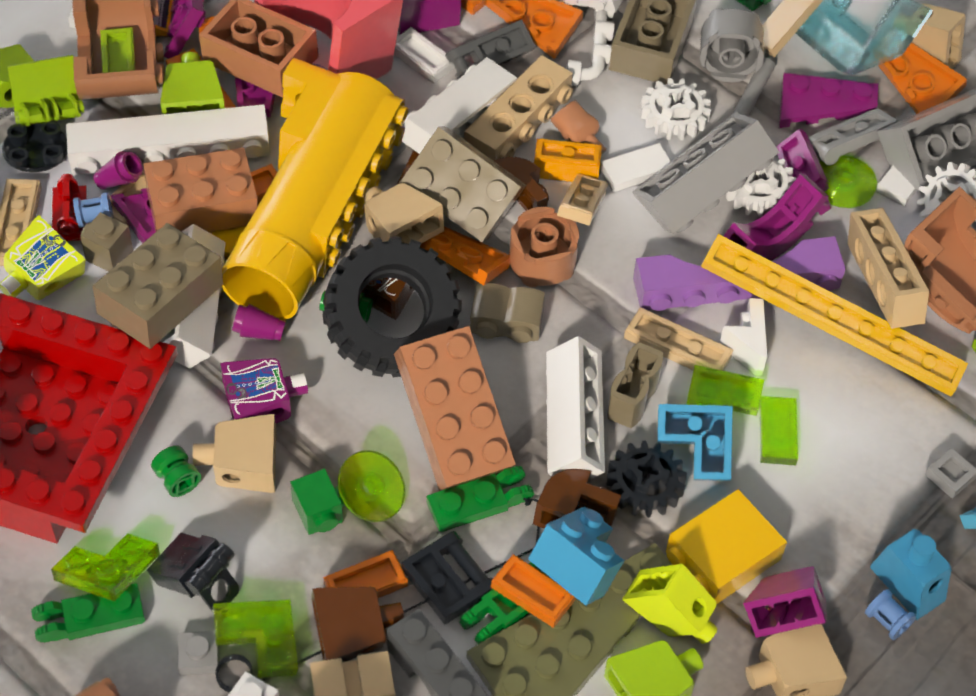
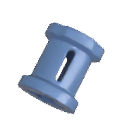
M108 192L102 193L101 197L84 200H81L79 197L73 198L74 212L79 228L85 227L86 223L92 222L100 212L114 218Z
M886 589L869 604L865 614L869 618L874 617L889 631V637L892 640H896L913 624L916 615L913 612L908 613L892 598L893 593Z

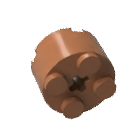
M550 207L532 208L526 210L518 217V221L511 229L509 255L510 266L514 273L521 278L524 285L528 287H537L538 285L549 286L568 280L573 276L579 244L577 224L575 221L557 216L555 209Z

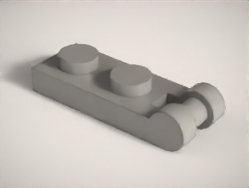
M876 108L813 134L809 137L816 156L819 155V159L825 164L833 165L841 155L879 141L880 138L877 131L897 123L898 120Z

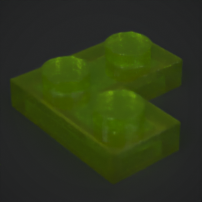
M695 365L686 405L733 406V411L757 416L764 379Z
M127 533L105 556L74 546L51 568L54 581L115 601L160 555L158 543Z
M290 599L213 604L215 645L254 643L258 678L297 675L298 661Z

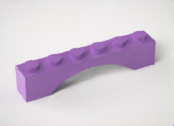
M835 236L802 240L791 251L772 261L828 291L840 289L846 269ZM672 255L636 258L633 281L639 305L646 310L663 311L667 308L697 307L701 304L719 302L726 304L749 298L762 299L699 265L685 262Z

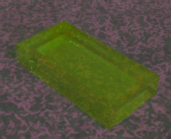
M761 396L759 401L760 463L796 465L798 461L796 398Z

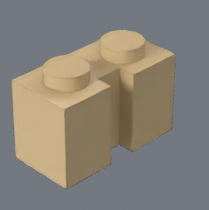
M388 651L358 655L357 660L342 662V659L338 658L310 663L314 696H395Z

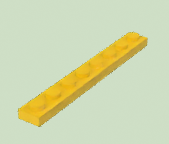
M720 234L717 235L701 265L702 268L950 397L955 393L967 368V362L901 328L891 329L886 320Z

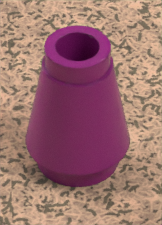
M119 152L94 173V182L103 190L134 183L143 172L142 162L133 152Z
M249 303L248 306L239 305L232 331L240 333L239 337L281 341L286 321L280 320V318Z

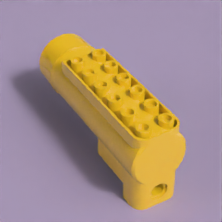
M293 58L283 73L281 117L287 119L280 129L278 172L247 226L237 237L235 247L222 268V288L232 301L238 306H248L250 303L280 318V320L293 317L308 290L314 285L317 276L324 278L329 267L335 268L342 251L340 246L343 241L349 242L355 228L353 223L355 218H362L365 212L364 204L366 202L364 197L366 192L372 187H378L381 175H379L381 170H387L392 161V149L394 146L399 147L402 143L405 128H402L409 110L408 107H405V99L395 96L386 85L369 75L357 72L336 74L297 58Z

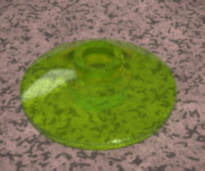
M841 155L833 165H827L822 161L819 162L828 181L829 189L825 193L829 196L828 199L831 205L841 208H855L866 204L874 196L877 188V179L873 170L865 162L847 155Z
M370 450L359 451L348 457L339 470L338 489L346 507L357 517L369 522H382L396 515L401 509L405 499L404 480L398 467L385 455ZM363 485L368 488L369 494L364 490Z

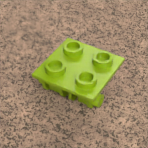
M73 55L7 66L16 124L30 126V124H42L50 121L81 117V113L84 112L83 101L78 98L74 83Z

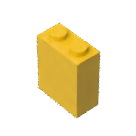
M737 489L669 535L666 554L672 565L683 564L716 600V604H718L782 560L787 541L744 494Z

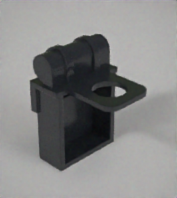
M180 533L146 570L158 586L186 594L190 598L200 595L209 609L215 614L222 613L239 593V585L227 570L229 562L235 556L233 550L226 544L219 543L216 538L205 535L199 538ZM223 579L227 584V593L222 600L215 601L211 596L212 586L216 581Z

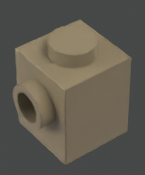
M101 212L92 222L85 225L80 235L86 261L108 272L133 252L129 226Z

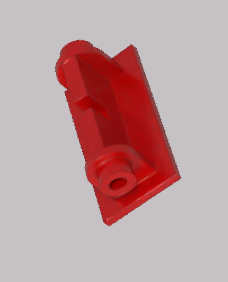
M63 174L57 181V187H53L52 228L66 241L81 240L80 235L84 227H78L73 198L87 199V186H78V182L72 174Z

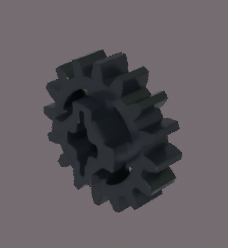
M642 440L640 448L636 449L632 443H629L626 453L621 450L616 451L615 461L610 460L606 485L611 487L610 491L621 495L619 508L623 509L630 505L632 506V515L636 516L639 510H645L647 518H651L652 511L655 509L661 515H665L667 504L673 508L677 506L679 497L684 495L687 472L681 471L683 466L682 459L672 460L674 450L670 449L664 453L661 451V443L657 442L654 448H648L646 440Z

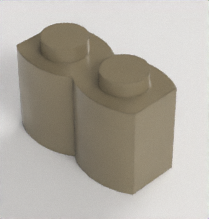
M480 283L476 284L470 315L471 332L485 339L505 336L519 343L539 340L545 292L528 287L509 288L494 283H487L485 286Z
M641 342L631 348L626 357L624 370L615 377L611 386L607 411L609 420L628 428H632L639 423L644 415L646 401L657 390L663 362V351Z

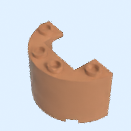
M72 0L78 57H74V83L78 98L88 100L159 94L160 84L164 82L165 70L164 65L158 64V62H164L163 44L156 42L154 17L160 16L158 0ZM132 27L136 70L102 73L100 30Z
M959 186L910 232L904 246L929 289L928 306L943 320L957 329L970 334L973 330L976 331V231L971 227L976 220V200Z

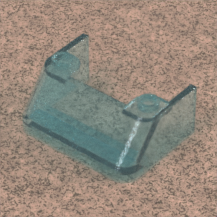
M823 0L798 29L796 34L839 71L848 75H855L900 57L933 10L914 0H893L869 35L845 15L853 0Z

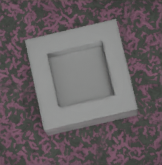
M951 448L928 467L925 476L953 499L976 479V468Z
M217 631L178 633L179 674L215 673L219 663Z

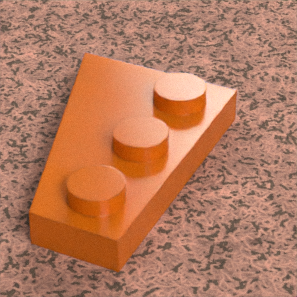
M486 0V6L507 23L512 24L523 20L534 44L553 59L558 56L583 18V10L558 0Z
M892 29L872 48V59L916 114L956 97L966 87L967 78Z
M444 227L442 233L420 245V248L427 251L432 248L439 254L438 258L483 286L510 266L509 254L447 227Z

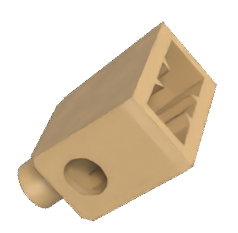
M922 3L909 15L898 12L893 17L891 22L892 30L903 34L905 39L951 69L961 61L966 14Z
M400 183L386 191L375 186L370 188L365 194L366 226L374 238L380 237L382 242L388 241L390 236H398L402 238V243L409 244L411 239L423 243L444 231L442 204L405 183Z
M268 414L217 423L215 425L214 443L193 444V465H213L215 481L219 486L275 493L277 434L275 415Z
M822 624L776 633L767 637L763 641L759 652L761 662L745 668L746 677L752 689L771 684L776 696H836L841 693L847 679Z

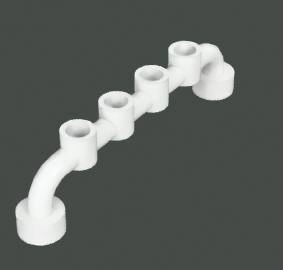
M594 9L592 66L581 68V61L568 60L566 69L573 73L572 86H578L579 80L590 81L602 74L605 64L610 63L612 45H606V41H612L614 23L607 22V18L613 19V11Z

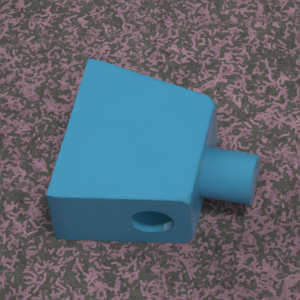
M918 529L911 530L887 546L870 566L873 572L909 612H913L916 615V620L946 600L952 570L951 566L937 551L935 541L930 536L923 535Z

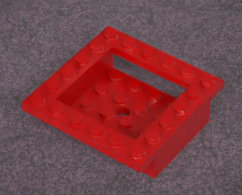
M0 293V340L3 347L0 353V526L57 544L66 527L86 533L178 355L177 347L159 341L149 349L121 329ZM35 424L47 426L43 432L38 434L28 432L29 428Z

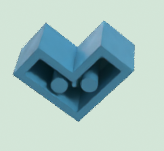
M658 404V443L694 444L693 480L731 481L733 406Z
M582 507L548 523L528 558L529 561L585 606L605 596L625 561L614 553V549L606 543L613 528L604 522L603 517L598 512L586 507Z

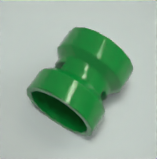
M179 445L165 448L152 460V470L157 477L164 479V487L172 497L183 496L191 492L200 483L201 473L195 465L188 463V455Z

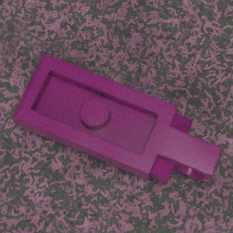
M798 129L776 146L779 151L777 154L779 160H785V168H793L792 177L797 179L800 174H804L824 192L829 189L827 178L805 131ZM828 198L817 211L820 215H823L832 208Z

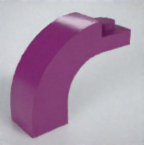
M800 174L769 212L751 223L742 224L734 222L723 236L772 261L791 248L814 224L811 218L829 196L807 175Z

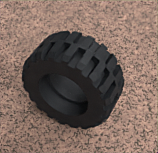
M390 236L386 242H382L380 237L371 239L368 245L362 246L360 244L352 249L350 255L343 257L338 263L330 278L323 299V323L328 326L327 336L331 344L336 343L339 347L337 353L344 360L348 357L354 361L353 367L363 371L366 368L372 370V375L383 377L384 374H392L393 378L401 377L394 357V353L398 348L456 330L460 322L458 315L462 311V300L457 298V294L460 291L457 280H451L449 275L452 269L448 263L445 262L441 265L436 260L439 254L432 248H430L428 253L420 249L421 242L411 239L409 244L402 243V238L398 236ZM379 278L399 279L409 284L418 293L423 303L424 316L422 323L415 332L407 337L390 338L378 334L365 323L359 311V298L362 290L371 281Z

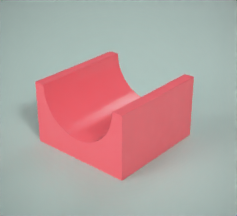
M254 0V3L313 27L327 35L332 40L329 71L336 74L357 72L369 75L375 79L391 71L403 0Z

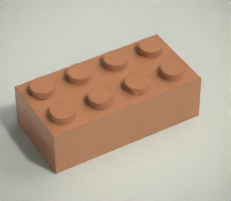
M466 326L399 347L394 353V357L439 491L496 474L504 469L515 466L516 463L470 327Z

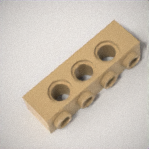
M541 55L464 131V140L493 161L503 157H513L516 149L523 142L527 143L534 135L535 130L542 123H547L561 104L564 105L569 101L573 93V88L571 87L573 73Z
M884 208L851 212L847 245L891 329L925 324L929 289Z

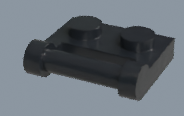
M456 531L449 532L401 562L405 575L444 625L481 601V597L493 589L491 588L493 578L487 577L462 546L463 540ZM450 554L474 583L475 587L469 590L443 555Z

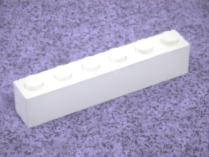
M265 105L66 124L67 152L72 175L95 173L117 153L122 151L135 153L140 158L142 165L143 163L243 147L247 158L270 156Z

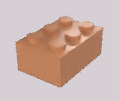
M230 0L199 34L203 61L210 60L216 68L282 98L283 73L293 58H297L313 64L319 57L315 29L249 0Z
M244 147L143 163L147 195L156 232L166 223L181 232L192 224L207 232L245 227L258 207L257 195Z

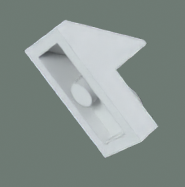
M749 298L747 311L740 314V326H724L720 344L733 349L732 357L755 376L763 375L767 360L763 299Z

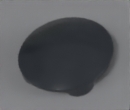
M54 121L43 124H30V126L14 124L7 129L8 136L2 145L5 161L13 168L24 172H42L59 165L68 154L67 137L61 131L60 125Z

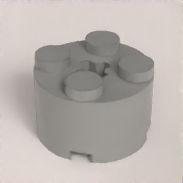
M719 8L711 11L701 28L700 63L703 69L706 68L711 72L713 78L723 82H740L746 79V75L754 71L756 74L761 69L764 61V29L758 14L740 9L724 10Z

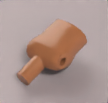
M576 100L563 107L551 118V123L560 131L565 141L602 145L595 137L600 128L598 120L587 113ZM603 145L601 155L607 150Z

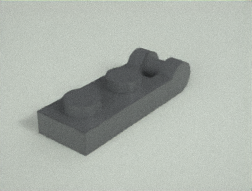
M519 20L447 52L445 56L450 64L453 63L457 70L455 76L459 79L470 67L464 58L467 55H471L475 65L479 64L486 57L498 65H502L533 51L536 46L523 20Z

